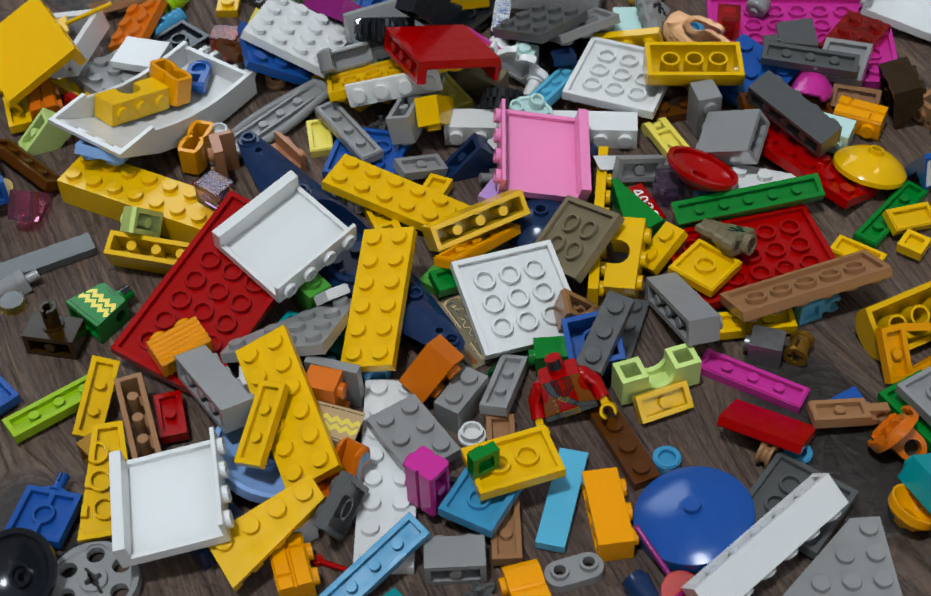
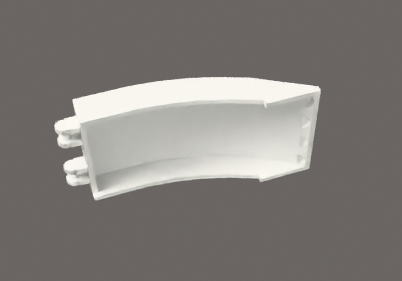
M183 41L162 58L171 60L178 68L185 71L190 63L194 61L204 60L209 62L212 76L207 85L206 94H198L197 91H191L190 103L183 104L180 107L170 105L167 110L111 127L94 116V94L86 96V94L81 93L51 116L48 122L119 158L162 153L178 147L181 139L188 135L187 130L195 120L210 121L213 124L223 122L257 94L255 82L257 72L245 69L244 63L231 65L221 61L223 54L217 50L212 53L209 46L204 45L197 50L188 46L186 41ZM149 68L125 82L104 91L114 88L122 93H133V82L149 78Z

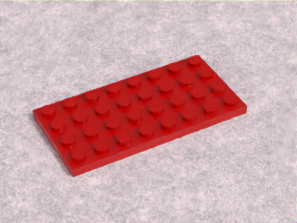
M230 190L111 346L112 354L193 396L178 379L177 372L168 377L163 376L148 353L146 342L158 331L165 332L173 328L175 323L183 318L190 319L196 316L212 340V353H217L223 364L220 353L228 345V342L256 331L276 300L214 246L212 231L251 200ZM224 363L223 365L230 367L232 363Z

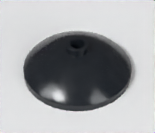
M15 527L1 531L0 596H51L57 582L58 563L55 551L49 541L40 533L27 528ZM28 572V577L25 581L24 574Z

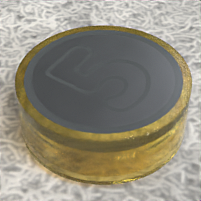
M10 290L0 296V310L5 315L19 314L26 307L24 294L18 290Z

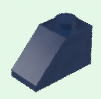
M474 132L444 162L448 167L446 176L453 179V182L479 177V173H488L490 168L495 167L497 163H493L494 149L489 145L487 139Z

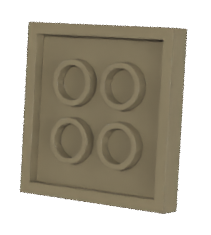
M567 195L534 243L551 240L565 277L581 284L625 219L619 213Z

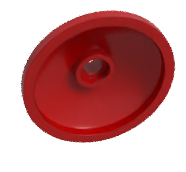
M674 146L667 153L666 158L670 168L682 182L694 191H729L734 189L739 181L736 172L728 164L702 150L686 146Z

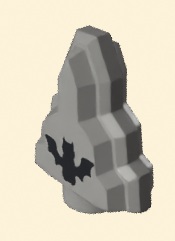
M634 0L642 28L660 27L662 32L663 23L668 18L670 8L661 0Z

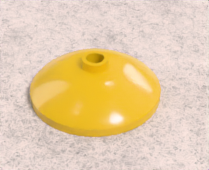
M861 144L846 146L836 151L833 157V165L842 175L867 187L885 190L897 189L902 187L907 179V173L903 165L891 153L877 145Z

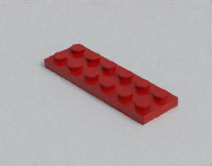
M767 118L770 121V125L761 152L763 156L796 177L818 173L825 197L843 209H847L875 196L876 188L867 187L848 179L834 167L833 160L829 155L824 154L818 158Z

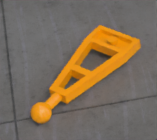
M931 322L895 323L875 329L885 384L897 383L913 373L931 366V356L912 366L906 331L931 330Z

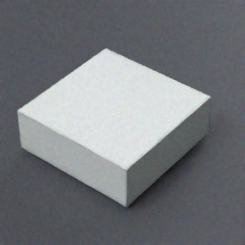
M344 283L321 292L314 297V301L317 306H320L351 291L348 284Z

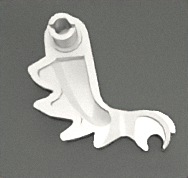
M493 40L489 48L500 57L502 68L509 71V76L526 85L523 96H528L549 77V74L537 65L536 56L530 54L518 55V45L498 49L497 41Z

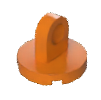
M911 405L902 406L900 409L903 412L899 415L895 412L891 413L873 430L871 437L874 440H868V445L876 454L891 449L899 458L905 461L910 456L906 454L904 446L911 439L915 440L918 445L915 454L927 453L926 441L913 428L919 418V414Z

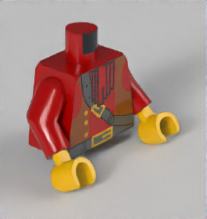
M558 352L550 353L544 358L547 367L537 371L538 380L533 382L528 397L531 419L535 421L536 426L543 425L544 419L549 423L598 407V401L602 405L599 413L603 419H608L604 412L605 406H611L615 415L617 414L618 407L614 402L608 400L609 393L598 373L586 365L580 366L574 358L563 361Z

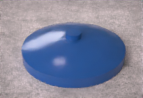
M691 466L669 471L653 480L642 491L635 504L633 523L634 526H640L668 568L699 572L756 523V515L752 497L738 479L719 469ZM639 537L641 548L651 559L657 562Z

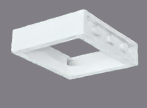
M92 9L53 14L57 19L67 16L69 20ZM102 10L68 25V35H77L73 42L87 61L79 66L71 59L51 75L50 79L79 76L80 71L84 68L110 27Z

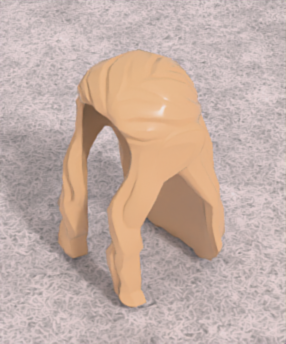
M679 10L670 14L663 23L662 36L666 42H698L705 40L730 42L723 36L725 28L704 16H692ZM697 22L710 29L696 30L690 23Z

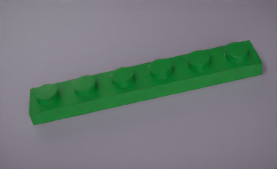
M818 173L671 202L670 209L675 225L679 228L695 226L705 218L720 221L823 200L825 192Z

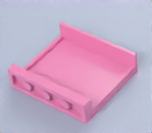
M501 99L499 108H495L493 113V123H497V128L494 129L493 143H497V148H495L493 154V163H497V169L495 168L493 183L497 184V194L510 189H522L526 198L563 202L566 196L570 195L587 202L592 191L588 110L578 109L575 118L506 109L505 99Z

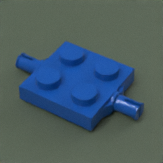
M62 472L58 473L52 486L40 487L28 484L5 529L22 527L34 530L43 535L53 548L61 549L82 508L83 495L68 492L64 489L70 479V476L65 472L63 474Z

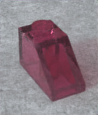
M10 190L8 220H17V225L32 226V222H42L53 198V193Z

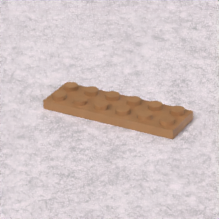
M864 249L720 293V301L722 305L743 322H755L760 317L766 315L781 314L784 310L795 306L803 307L808 305L809 302L818 299L832 298L837 293L855 291L863 285L880 283L883 279L893 276L892 266Z

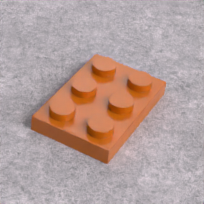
M147 0L145 3L129 6L126 9L124 18L119 22L118 29L111 36V41L107 46L110 53L119 49L127 36L149 39L168 2L166 0Z

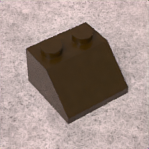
M907 56L879 64L880 90H882L880 100L884 106L888 107V115L896 130L900 129L924 105L923 94H926L925 82L923 79L919 80L915 64L911 65Z

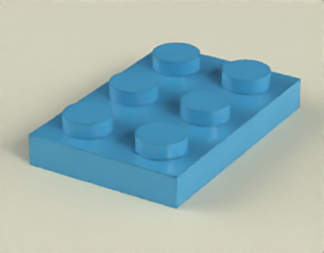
M465 467L438 507V515L492 538L523 489L480 501Z

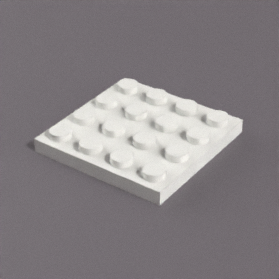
M267 0L244 28L240 37L322 78H325V76L321 74L316 54L325 48L333 50L344 47L347 43L345 40L344 24L328 19L326 15L316 13L305 5L297 4L291 0Z
M592 36L562 90V99L613 111L638 112V116L642 118L653 119L668 86H645L643 74L644 47Z
M551 240L451 262L450 269L484 361L500 357L502 354H513L533 349V338L564 336L563 332H558L553 307L560 290L566 288L571 291Z

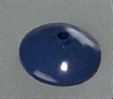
M527 198L526 202L530 214L509 222L520 225L521 234L508 241L515 247L534 243L562 202Z

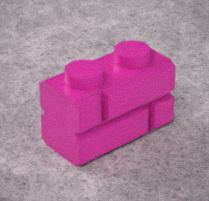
M422 446L414 453L408 454L403 462L406 478L404 485L407 488L408 502L416 507H421L422 511L432 517L438 514V507L450 491L449 461L440 455H435L429 448Z

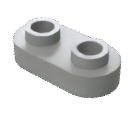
M584 552L553 561L544 570L545 582L549 590L555 593H565L595 584L603 577L604 562L600 556L593 552ZM584 564H592L593 566L588 567ZM557 572H563L564 574H563V575H557V574H555V573H557Z

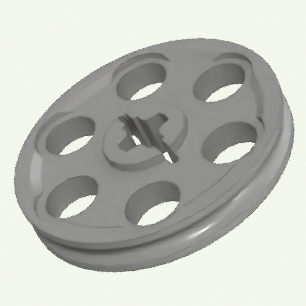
M94 541L79 545L65 553L57 561V582L51 596H63L65 594H74L75 596H112L116 590L121 588L129 590L126 596H139L142 586L139 565L130 566L128 570L122 573L115 572V567L120 563L112 552V542ZM94 553L105 554L104 558L99 562L89 561V558ZM68 568L77 569L76 574L70 578H63L61 576L62 572ZM88 573H90L93 580L99 583L98 585L100 587L101 594L99 593L96 586L90 584L91 581L88 576Z

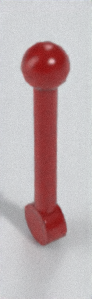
M315 554L314 560H311L314 567H321L323 565L342 572L349 568L324 560L321 554Z

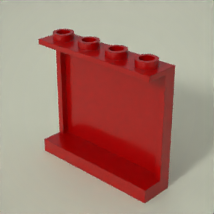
M464 24L385 27V52L416 85L426 84L427 70L480 67L494 81H498V73L502 67L500 57Z

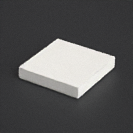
M127 36L110 60L111 68L142 72L150 67V61L160 59L169 53L171 49L170 42Z

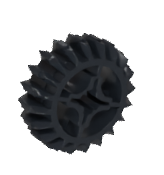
M411 17L357 18L354 26L355 39L359 42H384L385 27L416 26L415 19Z

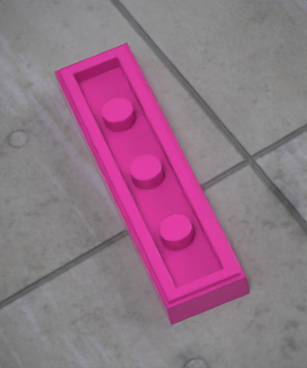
M707 348L701 357V375L797 414L800 413L810 395L811 389L712 349Z

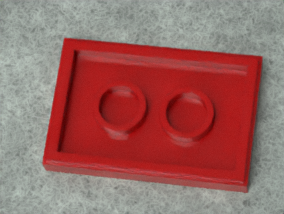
M735 399L719 415L717 425L798 455L802 453L815 437L817 429L813 428V425L739 399Z

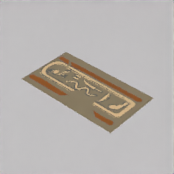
M459 292L437 302L462 335L465 345L461 353L465 356L464 360L470 368L475 370L496 359L484 361Z

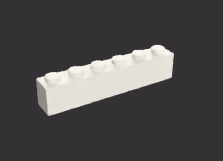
M829 473L811 474L684 584L681 589L686 596H750L754 592L753 587L756 584L773 576L777 571L776 567L781 562L793 558L799 551L798 547L804 542L817 537L820 534L819 529L826 523L836 520L842 514L841 510L849 502Z

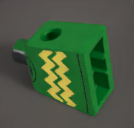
M100 283L67 300L66 305L70 317L83 318L88 334L103 344L130 319L131 314L127 302L132 300L135 294L126 284L115 291L106 283Z

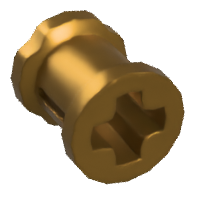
M796 330L790 335L791 343L785 348L783 357L791 365L803 366L807 363V353L814 346L815 339L805 330Z

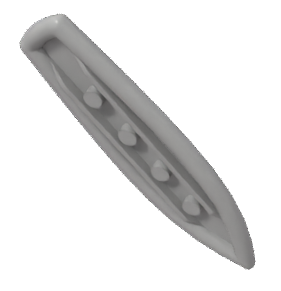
M313 78L263 106L231 129L234 133L238 159L242 158L237 143L242 133L252 131L267 143H273L275 141L274 132L279 130L285 135L313 113L315 107L322 105L329 99L327 83Z

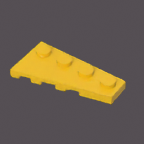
M122 420L94 424L92 427L80 527L77 537L78 544L112 539L109 453L121 450L126 461L128 460Z
M310 474L235 519L234 528H230L231 541L209 546L210 551L235 592L244 585L242 582L252 572L256 573L264 565L263 561L275 549L278 551L286 543V539L296 529L299 530L316 513L318 507L325 502L324 495Z

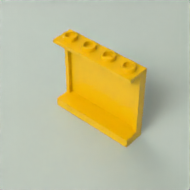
M42 0L26 1L0 22V94L5 95L2 99L11 109L15 107L23 113L24 110L19 101L71 59L79 66L87 61Z

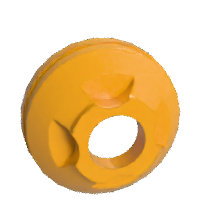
M904 484L894 486L888 496V504L894 516V522L901 528L909 529L912 532L931 530V514Z

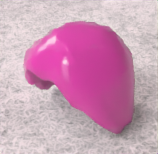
M802 72L791 86L793 89L800 91L803 96L817 97L821 102L829 100L833 93V87L828 78L816 72Z

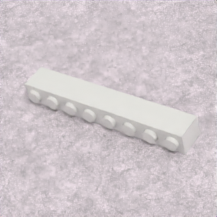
M453 108L450 123L444 125L445 145L461 146L474 132L487 140L491 139L494 129L497 128V123H493L494 109ZM553 110L554 114L558 116L575 118L577 111ZM588 111L590 142L594 143L598 148L599 146H609L608 149H637L638 112Z

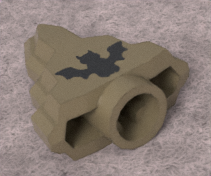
M706 218L701 223L695 225L694 230L699 234L700 239L715 245L717 249L724 251L727 255L745 254L750 256L756 248L757 235L753 228L725 224Z

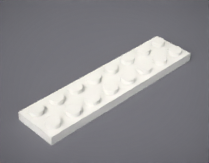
M399 379L367 380L365 384V417L363 419L361 443L370 448L371 456L369 463L363 466L361 474L362 483L370 490L356 515L353 563L408 512L417 519V507L408 502L407 488L404 485L405 473L366 425V418L412 395L398 381ZM415 552L391 574H414Z

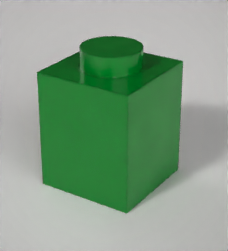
M564 336L533 338V349H528L529 366H534L535 377H538L537 371L539 369L547 367L544 358L548 354L558 352L563 361L568 360Z

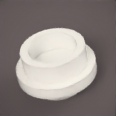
M476 421L465 422L458 431V441L464 447L486 441V431Z

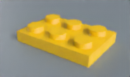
M545 424L461 448V457L467 471V453L471 452L474 448L494 441L500 449V468L475 480L470 476L480 501L566 476V468Z

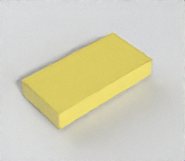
M320 119L307 120L306 126L311 158L329 156L333 147L331 131Z

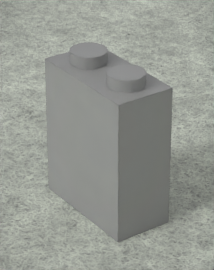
M761 109L708 112L702 126L699 141L696 144V149L709 153L728 165L758 164L770 121Z

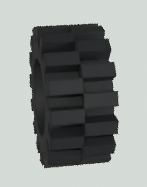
M505 87L483 89L480 95V109L499 108L501 99H505L506 109H508L511 100L523 96V92L518 89L513 90V88L505 89Z

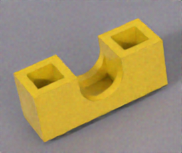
M150 77L133 82V93H122L113 88L94 94V116L114 127L167 110L170 106V87Z
M623 217L625 220L611 239L613 251L624 252L629 256L621 263L606 264L603 289L605 296L608 290L638 299L639 291L644 289V275L641 274L642 268H646L648 264V252H645L646 244L651 243L652 230L647 227L646 218Z

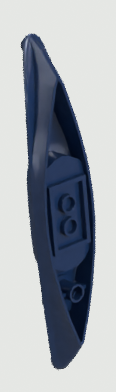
M252 131L242 133L237 142L238 147L260 193L292 170L298 175V182L301 188L347 227L353 223L356 225L357 240L353 247L349 250H344L331 265L325 266L318 271L332 288L344 283L348 284L351 292L344 296L352 298L364 229L372 228L330 192L321 189L319 183ZM411 272L401 339L423 349L428 342L441 334L461 352L465 345L462 335L431 294Z

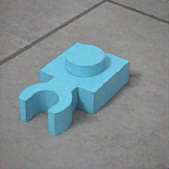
M834 294L829 299H818L809 302L808 305L803 307L795 306L794 316L797 325L801 326L820 319L824 312L831 313L838 310L839 307L835 302L841 300L839 294Z

